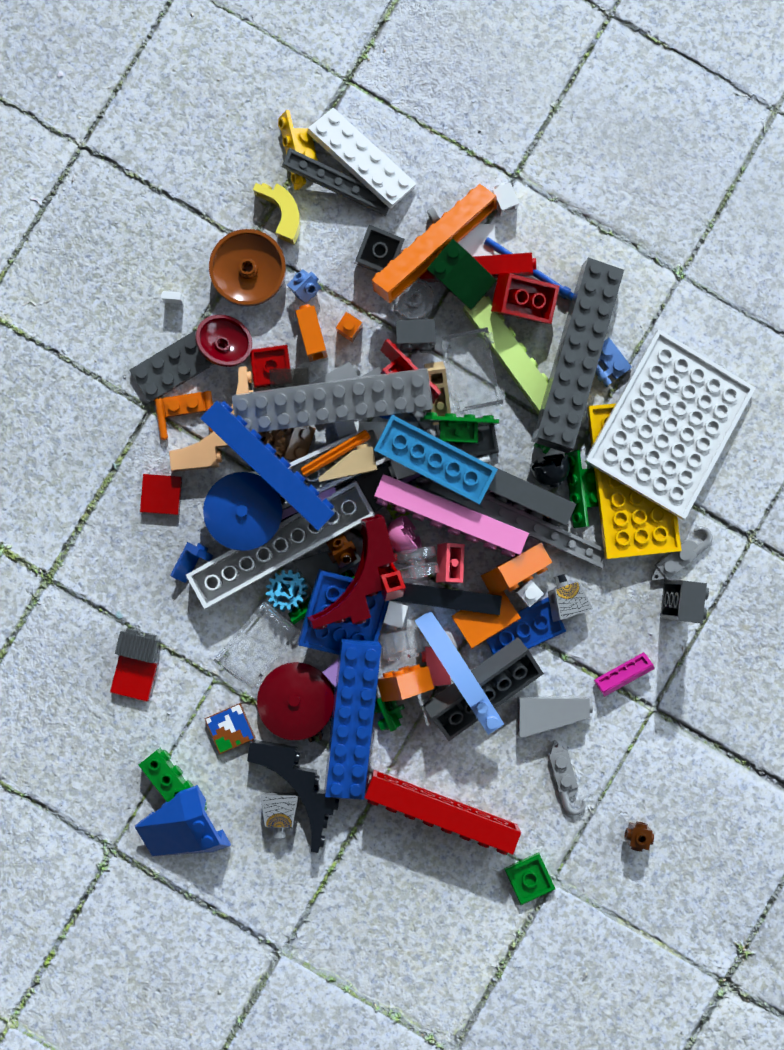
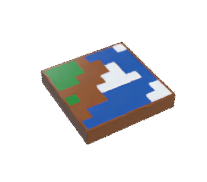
M241 703L205 718L219 754L256 738Z

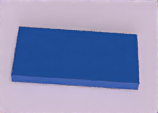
M549 597L534 603L531 607L517 611L521 619L489 638L486 642L494 655L518 637L527 649H530L566 632L562 620L553 622Z

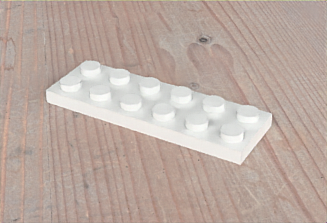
M334 108L308 128L307 133L390 209L415 187L416 183Z

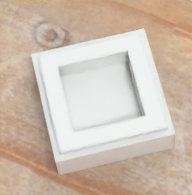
M163 291L161 294V299L165 303L184 304V297L180 292Z

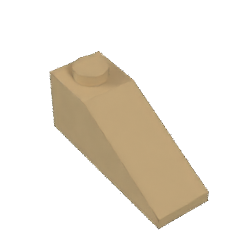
M441 361L424 364V367L428 368L429 380L441 392L439 398L433 404L431 412L437 413V416H445L446 413H451L444 363ZM433 422V425L439 424V422Z
M368 444L356 446L357 450L351 451L318 478L319 483L377 471L373 447H368Z

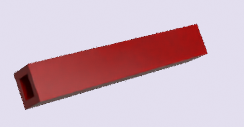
M532 253L473 256L494 278H498L499 273L533 276V270H537L536 258H532ZM428 271L417 279L419 283L438 282Z

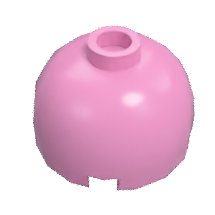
M402 515L389 524L387 530L392 549L396 552L410 554L422 548L420 537H416L413 531L416 528L407 516Z

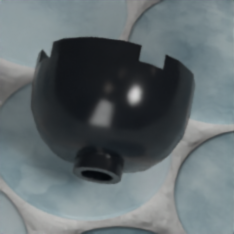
M563 454L548 455L543 457L544 460L538 463L537 459L531 463L530 467L534 478L540 484L550 485L551 488L560 486L561 482L569 475L570 462L568 455L565 457Z

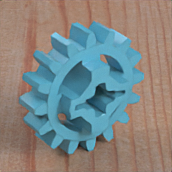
M282 570V575L280 576L275 573L276 578L269 579L272 584L266 585V588L270 590L266 593L267 597H271L268 600L269 603H274L273 607L275 609L280 607L282 612L286 608L292 612V607L294 606L299 609L298 603L304 604L305 602L302 598L308 597V594L304 591L308 589V586L304 584L306 581L304 578H300L298 572L294 575L292 570H289L288 574ZM283 586H285L286 588H288L289 594H290L291 596H289L288 594L285 593V589H284Z

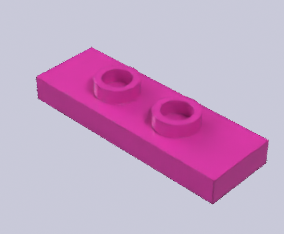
M643 652L596 678L594 682L605 697L655 668Z

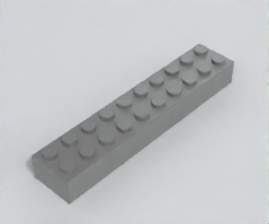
M428 368L255 391L231 396L234 415L236 417L240 415L248 423L246 427L250 431L255 429L257 432L423 411L433 408Z

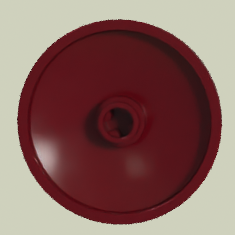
M293 662L275 668L265 677L258 691L257 708L262 722L268 730L283 739L303 740L318 734L328 724L333 712L334 692L329 680L320 670L306 663Z

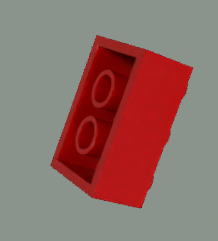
M499 273L491 312L537 323L552 324L560 286L510 273Z

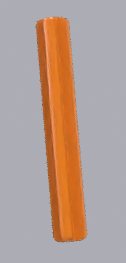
M363 430L301 467L300 471L304 477H308L353 450L356 446L370 439L367 430Z

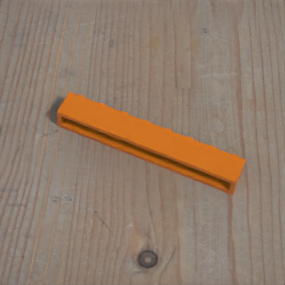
M481 184L471 189L462 200L456 202L452 209L445 212L435 224L430 225L425 233L418 236L408 248L403 249L401 254L394 260H391L381 272L374 275L372 279L374 292L389 304L393 302L427 271L428 266L452 239L458 243L497 208L496 195Z

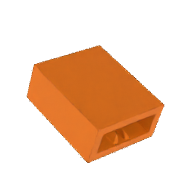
M310 304L302 305L295 311L309 361L327 358L328 355L315 306H310Z

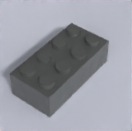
M664 580L660 618L703 624V620L706 619L707 609L704 608L705 600L709 596L707 583Z

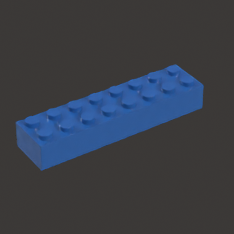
M216 401L200 419L316 530H319L335 514L334 510H332L334 505L326 498L322 500L318 496L320 492L312 484L307 486L304 483L305 477L298 471L294 473L289 468L291 464L284 457L279 459L275 455L277 451L269 443L265 445L260 440L262 436L255 429L250 431L246 427L248 423L240 415L236 417L231 412L234 409L227 402L223 401L221 403Z
M340 639L324 784L325 797L364 800L382 647L378 641Z

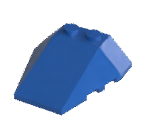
M198 785L178 792L172 800L162 804L160 809L150 813L135 825V829L152 856L211 853L231 846L223 829L216 831L205 812L206 799Z

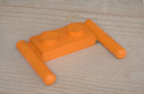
M211 391L155 399L160 439H168L165 417L207 411L213 405Z

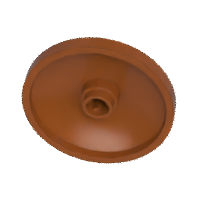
M241 229L227 234L216 244L210 256L209 274L214 287L223 298L239 306H256L267 302L280 290L286 275V262L280 246L269 235L258 230Z

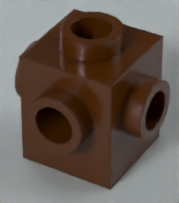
M343 533L326 542L330 550L327 553L332 563L337 562L340 569L357 560L354 554L357 550L353 542H348Z
M636 821V823L629 822L628 828L625 830L624 839L631 846L632 850L643 852V849L649 850L650 845H653L654 833L646 823Z

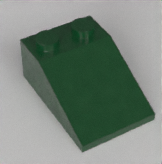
M454 239L447 244L427 268L430 275L470 310L476 306L497 282Z

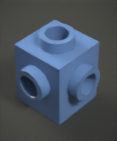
M303 269L295 274L293 279L287 284L294 295L305 304L315 297L321 289V286L317 283L319 280L317 276Z

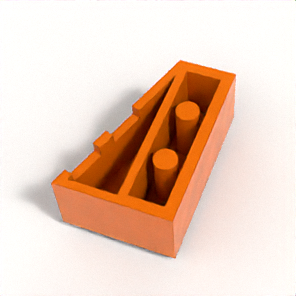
M539 543L525 550L521 555H516L493 570L482 574L481 578L492 595L506 589L510 592L519 587V582L526 583L533 579L532 575L534 573L539 575L548 570L546 566L550 565L552 561L543 544Z

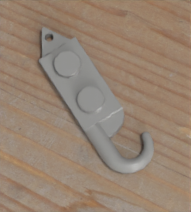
M703 526L695 528L694 532L703 531L706 534V539L699 545L690 540L681 543L682 551L670 552L655 564L651 580H669L694 560L712 543L713 536L711 531Z
M554 740L551 752L548 755L561 801L567 813L579 815L585 810L586 801L582 800V805L579 809L571 807L569 797H572L578 791L577 781L568 750L564 749Z

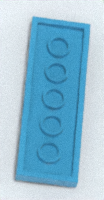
M391 415L374 448V451L477 504L481 503L498 470L394 415Z

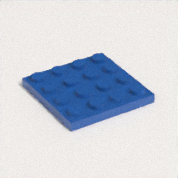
M319 569L297 644L339 655L341 638L378 641L389 601H384L381 591H378V594L374 596L365 595L371 618L366 619L365 623L352 624L346 618L341 623L333 622L327 624V627L324 629H313L309 625L307 617L321 612L334 603L353 580L351 577Z

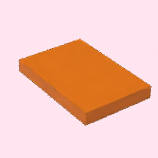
M504 591L495 594L502 596L500 615L460 610L451 616L471 649L521 619Z

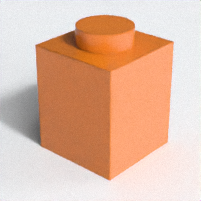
M346 312L336 326V331L353 343L363 324L360 320Z

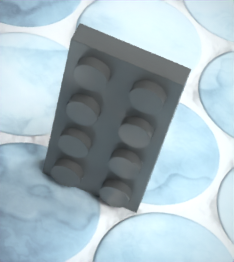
M195 331L129 370L149 403L215 365L208 361L198 350L195 341Z

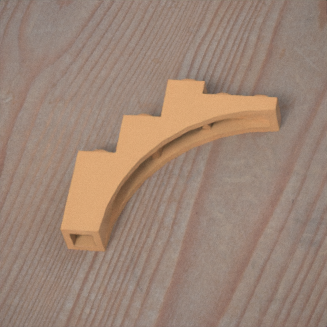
M246 366L238 367L236 394L254 392L250 390V383H253L252 372H248ZM213 431L193 445L169 451L171 470L178 472L220 467L219 462H222V453L218 451V448L230 446Z

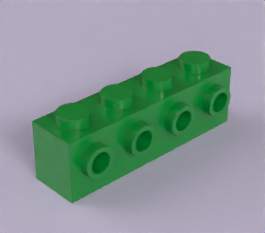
M159 748L138 765L166 802H169L178 792L193 787V784L189 780L186 781L182 776L183 772L179 766L173 765L170 761L171 756L169 753Z

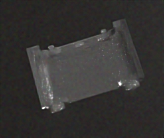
M488 327L446 335L441 338V350L456 416L503 405V401L506 400L504 389H500L497 384L490 350L491 344H494L492 332L488 331Z
M264 601L213 661L251 690L254 687L257 689L264 681L262 679L264 674L291 643L295 645L298 642L301 629L278 609H275L272 604Z

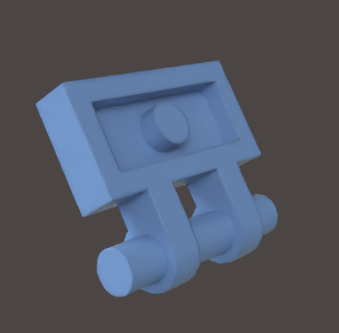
M607 338L604 341L599 361H602L607 370L604 372L598 364L595 372L599 382L602 381L606 387L612 383L608 377L610 374L616 380L632 368L612 340Z

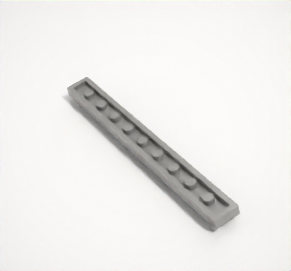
M431 481L428 490L528 532V536L598 568L603 569L607 559H605L604 548L489 495L485 494L481 503L477 504Z

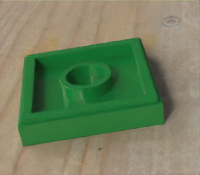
M539 852L504 868L520 905L556 889Z

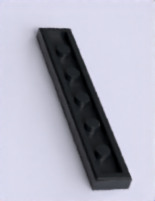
M404 583L406 589L403 597L391 600L500 615L502 596Z

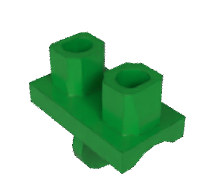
M381 697L377 699L374 714L382 712L384 716L383 719L378 721L381 731L390 729V732L401 726L399 719L403 717L401 710L405 708L404 704L397 705L396 701L382 702Z

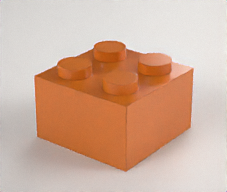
M420 664L398 668V671L383 673V677L379 678L377 683L382 702L404 700L434 689L428 666L420 667Z

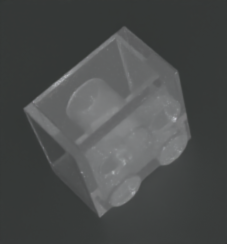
M418 627L380 634L384 659L388 658V661L400 660V656L407 655L408 658L417 657L419 652H423Z

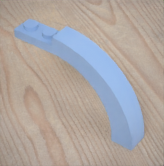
M431 610L416 619L417 626L487 734L489 735L503 726L504 722Z

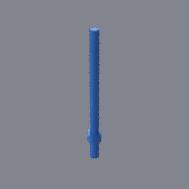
M489 237L484 242L485 245L500 255L513 254ZM533 270L535 278L543 282L559 285V296L572 301L574 293L571 292L570 288L567 286L563 287L539 270Z

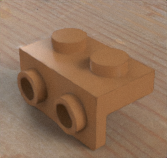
M303 426L283 429L285 433L283 437L286 441L282 442V445L285 446V449H281L282 455L277 454V456L295 461L308 455L316 428Z

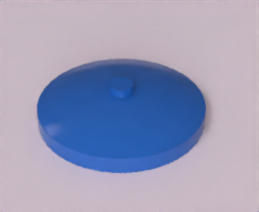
M236 472L219 479L209 490L203 506L204 521L212 537L223 546L240 551L253 550L269 542L278 531L283 515L282 502L278 492L261 476L249 472Z

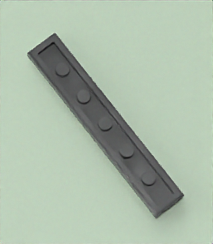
M289 148L281 166L282 168L383 216L387 215L389 207L363 183Z

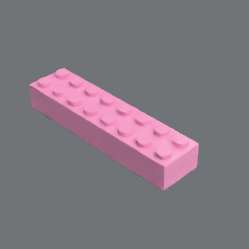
M384 474L374 495V499L377 500L376 503L387 507L389 504L395 507V511L402 514L409 512L413 514L412 518L423 521L426 519L431 521V526L439 529L442 526L448 528L447 532L453 535L463 534L466 536V540L473 543L483 542L484 547L491 550L498 548L502 550L501 554L511 558L521 555L529 535L528 532Z

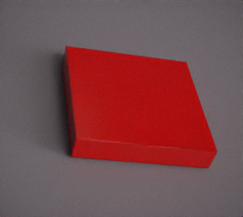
M288 345L251 350L250 357L255 388L293 383Z
M143 474L140 512L179 515L182 477Z
M119 655L110 692L149 701L158 663H149Z

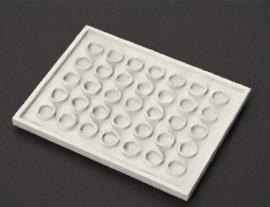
M658 329L584 462L684 520L751 398L755 387Z

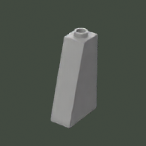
M518 696V736L527 737L589 719L590 713H593V703L590 702L588 697Z

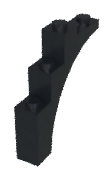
M251 740L247 761L262 765L276 772L298 793L310 820L312 834L311 852L319 853L320 847H324L325 836L322 835L323 828H327L329 818L325 814L333 816L334 810H338L339 799L325 797L324 790L314 789V787H318L320 778L319 775H316V769L295 766V764L299 763L300 753L297 752L298 747Z

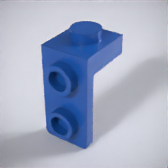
M187 542L170 576L186 583L188 581L186 574L193 571L198 559L202 558L210 562L214 555L207 552L208 548L198 543L196 546Z

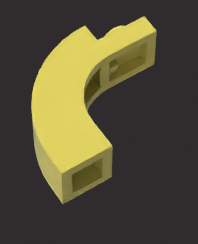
M255 183L253 188L254 195L275 204L281 210V220L275 232L277 238L295 245L300 232L301 222L294 198L284 187L277 183L273 190L267 184L262 183L260 185Z

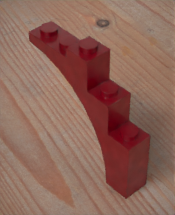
M377 514L361 519L363 550L356 574L345 592L334 603L321 612L307 617L309 625L313 629H324L327 627V624L333 622L341 623L346 618L356 625L365 623L366 619L371 618L365 595L374 596L378 594V591L384 590L378 567L386 568L391 565L390 563L396 561L384 516Z

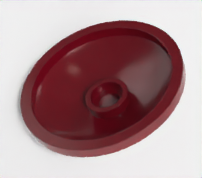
M227 315L209 316L199 324L196 330L195 341L197 348L213 364L223 367L237 366L243 363L251 353L252 337L245 325L233 317Z

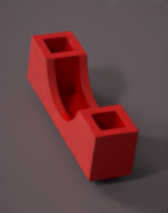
M393 562L390 563L389 567H378L384 589L381 590L384 601L403 597L406 589L400 570L395 568Z

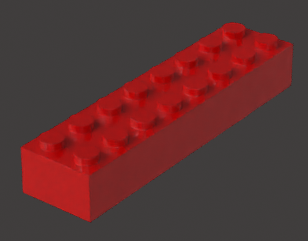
M374 769L365 791V799H368L367 802L372 805L378 806L381 804L386 806L385 809L390 812L397 813L399 811L405 813L404 816L411 820L418 818L423 820V824L430 827L434 825L439 826L443 832L448 834L455 832L460 834L459 837L466 841L476 840L478 845L489 848L491 846L497 848L496 851L503 855L508 853L514 854L521 835V830L516 823Z

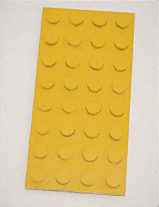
M615 404L587 407L591 447ZM594 468L605 559L682 551L677 516Z

